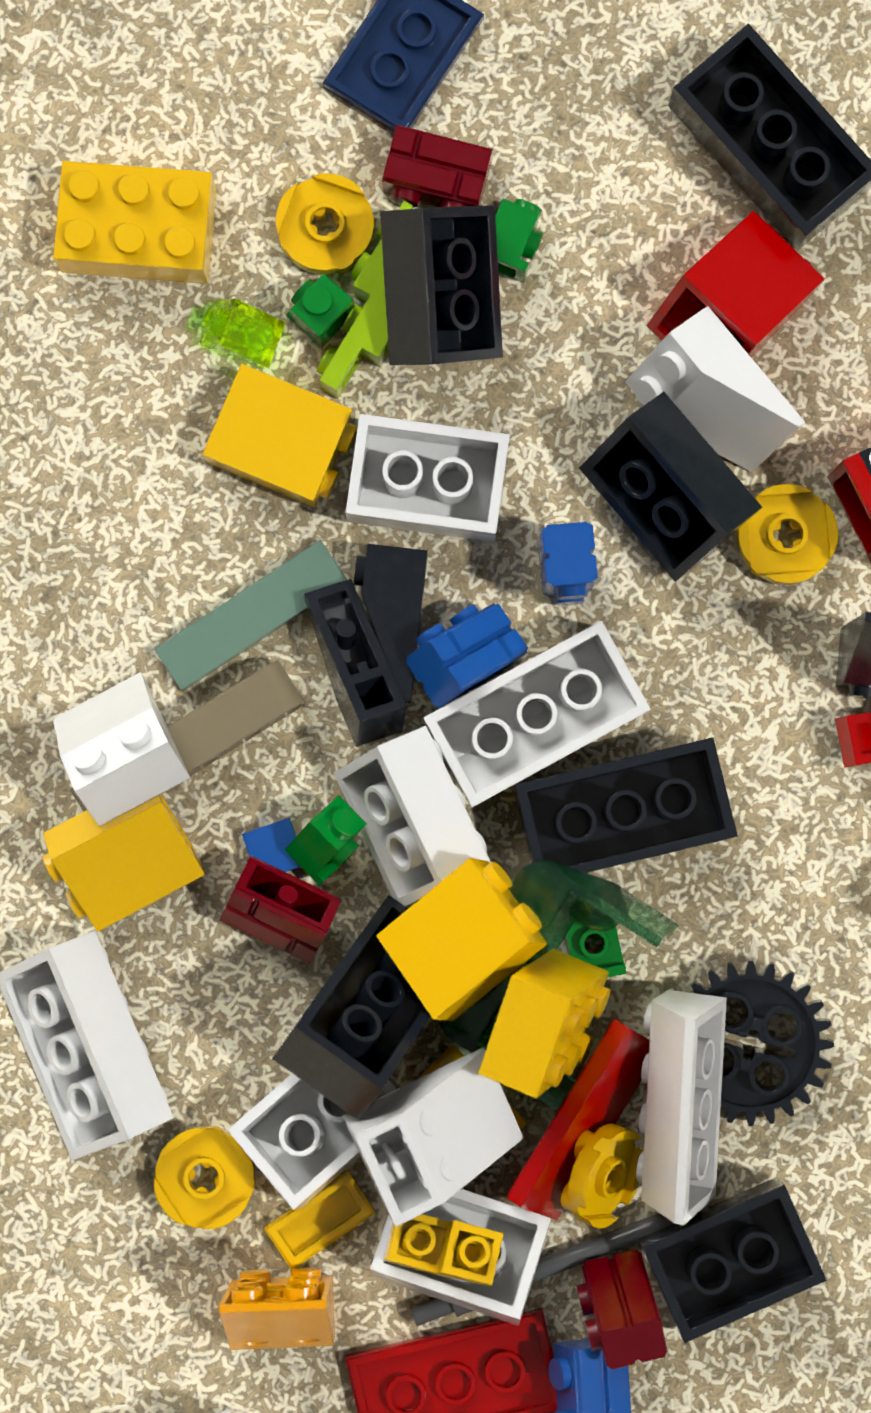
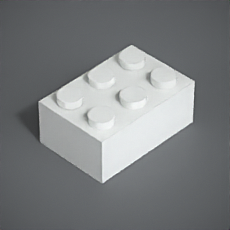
M359 414L346 506L347 522L495 542L510 434Z
M426 726L381 744L334 772L348 805L367 823L361 832L391 896L404 906L421 899L469 858L489 861L491 863L487 855L486 843L481 834L475 830L465 809L464 797L460 789L454 785L444 765L441 748L431 737Z
M293 1073L228 1129V1132L293 1210L303 1208L361 1156L343 1118V1115L347 1114V1112ZM390 1077L374 1100L400 1087Z
M460 1189L443 1204L423 1213L424 1215L446 1221L456 1220L504 1233L492 1286H486L383 1261L392 1226V1220L388 1214L370 1268L373 1277L519 1326L548 1234L551 1218Z

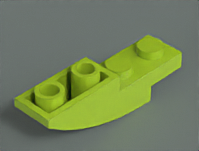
M404 201L399 210L413 209V206ZM381 224L376 232V237L381 240L372 255L366 252L362 254L350 277L355 280L353 284L354 296L364 301L365 305L361 307L356 304L342 327V330L347 332V335L338 349L331 346L327 350L317 368V372L322 375L319 379L321 390L339 399L363 358L381 367L389 352Z

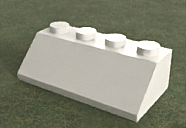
M600 621L425 716L423 722L431 737L440 746L443 759L471 807H474L651 709L605 625Z
M95 930L44 950L0 972L1 992L72 1161L129 1140L174 1118L167 1102V1095L160 1085L149 1060L146 1045L140 1038L128 1010L127 1000L121 992L110 967L107 952L101 945Z
M667 990L652 1000V1003L646 1009L644 1017V1030L646 1034H650L649 1053L644 1057L641 1071L642 1081L647 1084V1102L643 1104L639 1116V1130L641 1133H645L644 1152L640 1154L637 1162L636 1177L637 1181L642 1183L641 1200L674 1224L685 1225L716 1196L727 998Z

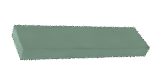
M319 540L154 650L179 688L184 692L308 610L304 600L305 593L345 581L347 578L323 542Z

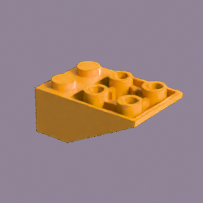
M316 1267L292 1269L291 1277L271 1278L270 1270L263 1269L240 1272V1279L231 1280L219 1304V1314L230 1350L333 1346L335 1340L333 1275L321 1276V1268Z

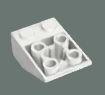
M484 1047L374 1100L359 1120L349 1113L343 1115L382 1204L395 1227L446 1202L524 1139L500 1083L478 1074L486 1052Z

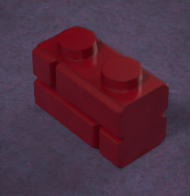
M397 125L383 173L382 190L384 193L390 194L389 199L392 202L402 205L406 201L413 208L418 207L419 202L438 207L480 206L492 163L493 149Z
M250 856L219 921L311 964L330 928L342 899L260 859Z
M635 1249L614 1254L613 1259H609L606 1256L585 1261L582 1266L585 1283L576 1285L583 1316L593 1314L594 1317L593 1319L585 1320L592 1352L602 1350L606 1366L611 1370L634 1365L638 1359L643 1363L664 1358L668 1351L662 1321L641 1252Z

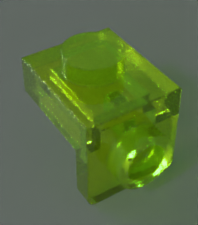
M236 298L216 300L207 309L202 319L201 331L203 335L200 345L207 349H220L262 369L269 368L286 322Z

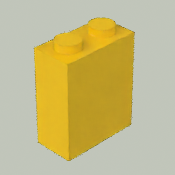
M241 363L202 455L208 464L316 508L320 497L329 499L339 472L332 468L339 451L348 454L356 437L358 426L351 424L354 419L351 408Z
M162 793L101 826L96 823L89 811L86 810L43 833L48 853L43 855L42 859L50 876L55 883L62 880L65 881L70 889L65 894L74 913L79 919L87 915L97 932L205 875L194 846Z
M474 858L467 859L376 935L433 1020L454 1021L547 945V942L538 931L542 928L539 918L526 904L521 903L519 905L509 890L512 886L509 876L494 861L490 863L489 861Z

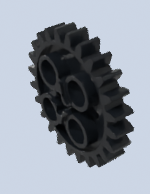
M753 959L748 960L745 973L740 974L732 961L728 962L727 977L722 979L713 969L708 970L711 985L706 988L694 981L691 984L694 993L725 997L727 999L738 998L746 1004L748 1009L745 1019L736 1024L725 1022L726 1032L740 1037H747L750 1030L758 1031L760 1042L777 1047H787L795 1051V1056L792 1058L781 1056L760 1047H755L752 1055L743 1053V1044L741 1042L724 1038V1048L728 1049L734 1056L732 1067L722 1073L721 1105L727 1107V1122L732 1123L738 1111L745 1112L749 1126L754 1125L757 1112H764L768 1122L773 1124L775 1122L774 1109L780 1106L790 1117L793 1116L794 1110L791 1100L796 1097L802 1102L809 1104L811 1099L805 1089L807 1084L820 1088L824 1085L822 1079L815 1073L816 1068L828 1069L832 1066L830 1060L820 1055V1050L833 1048L834 1041L826 1037H820L819 1032L832 1026L831 1021L826 1018L815 1019L814 1016L824 1006L822 1000H814L807 1003L805 998L809 994L811 985L807 982L796 989L791 987L794 979V972L792 970L785 973L781 979L775 978V965L773 962L767 965L763 974L756 973ZM788 1012L796 1019V1029L790 1036L784 1038L776 1037L768 1030V1021L775 1013ZM765 1061L778 1063L783 1068L781 1081L773 1086L760 1084L754 1076V1071L760 1063Z

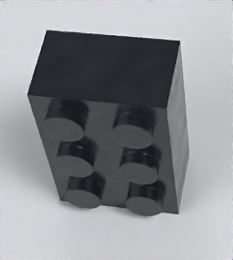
M495 205L380 211L389 365H433L503 358Z
M662 392L628 416L579 467L587 479L675 582L708 557L762 508L760 503L665 392Z
M777 1177L700 1210L685 1225L672 1224L639 1239L684 1343L827 1281L785 1184Z

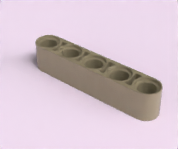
M278 660L256 671L167 728L189 775L192 776L201 770V765L203 767L208 766L243 744V739L248 741L285 718L286 715L284 713L287 712L290 715L302 707L305 701ZM72 787L70 791L72 792L73 796L75 797L83 812L86 811L87 808L82 803V801L80 800V798L75 793Z

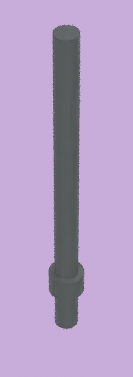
M658 1213L541 1257L532 1283L584 1264L585 1261L597 1259L640 1243V1238L674 1223ZM432 1298L410 1307L416 1326L454 1312L456 1317L473 1311L437 1298Z

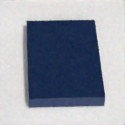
M377 0L323 81V88L395 132L397 125L413 128L484 20V13L463 0Z

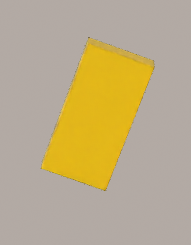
M347 1169L303 1208L289 1209L267 1224L264 1230L292 1270L376 1213V1210Z

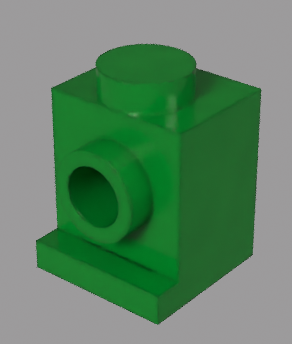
M502 199L495 215L498 273L522 283L525 281L529 262L524 261L523 258L533 260L544 233L536 230L542 213L541 208L523 199H515L514 203Z
M323 273L315 283L309 279L301 285L291 299L294 306L286 313V316L316 344L323 348L343 327L346 318L354 307V301Z
M337 796L302 829L285 848V851L320 886L360 846L354 838L367 823L340 796Z
M600 905L571 911L572 921L561 923L568 955L609 971L607 978L627 974L614 914H602ZM591 934H598L603 940V947L597 953H589L585 948V939Z

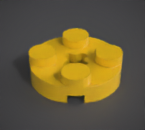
M321 173L313 175L312 179L304 180L299 185L298 183L294 184L283 195L276 212L275 224L282 250L296 266L313 274L322 275L324 273L325 275L348 272L358 262L362 254L368 252L374 238L375 222L370 203L356 183L341 175ZM325 213H331L334 215V224L339 226L335 233L329 232L326 236L318 235V228L312 225L313 219H323Z
M796 484L775 485L757 495L755 499L762 508L736 531L738 551L751 573L773 584L795 585L809 580L821 571L829 559H831L838 543L837 521L828 504H824L819 497L812 494L813 491ZM781 522H789L791 530H799L800 539L792 542V548H784L781 541L774 539L773 532L780 530Z
M613 1123L600 1127L595 1133L589 1130L584 1131L575 1144L574 1155L576 1161L571 1172L570 1181L566 1184L561 1194L562 1207L571 1211L577 1220L595 1228H605L613 1224L619 1217L611 1213L620 1202L626 1205L630 1204L640 1183L637 1181L636 1169L639 1156L644 1151L635 1147V1140H641L639 1135L632 1130Z
M196 1126L177 1134L162 1149L155 1167L154 1192L161 1208L175 1222L184 1226L189 1225L193 1228L217 1229L229 1224L244 1211L256 1186L254 1162L233 1136L218 1126ZM202 1164L206 1169L213 1166L217 1170L218 1175L213 1179L217 1186L215 1189L209 1191L204 1185L197 1189L195 1188L191 1180L197 1175L194 1169L196 1165Z

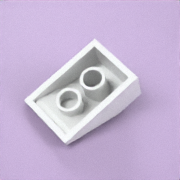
M708 306L671 331L625 381L643 405L662 392H665L717 454L749 472L755 470L805 423Z
M141 672L53 718L60 757L73 789L99 826L190 778Z

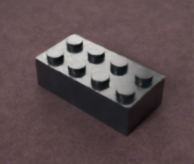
M749 23L673 87L668 107L797 251L871 188V159Z
M713 737L523 782L513 786L536 884L738 837Z
M390 895L384 900L272 1058L357 1120L361 1118L384 1088L431 1016L376 936L408 909Z

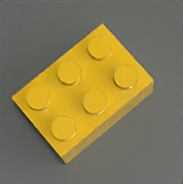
M62 161L53 256L60 271L70 274L208 284L216 200V185L212 172Z
M552 949L513 974L478 1074L536 1099L551 1086L557 1087L564 1075L570 1076L576 1064L583 1065L589 1055L594 1036L587 1033L593 1016L600 1018L608 1002L610 989L604 987L609 971Z

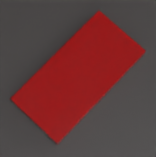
M616 1019L611 1022L508 1192L507 1199L523 1209L558 1220L564 1210L561 1205V1194L566 1184L570 1181L571 1172L576 1161L574 1148L579 1136L586 1130L595 1133L606 1124H616L642 1081V1064L645 1055L649 1053V1039Z
M542 1308L523 1312L519 1326L500 1319H493L345 1355L358 1413H554L557 1411L556 1389L553 1388L548 1374L549 1362L554 1358Z

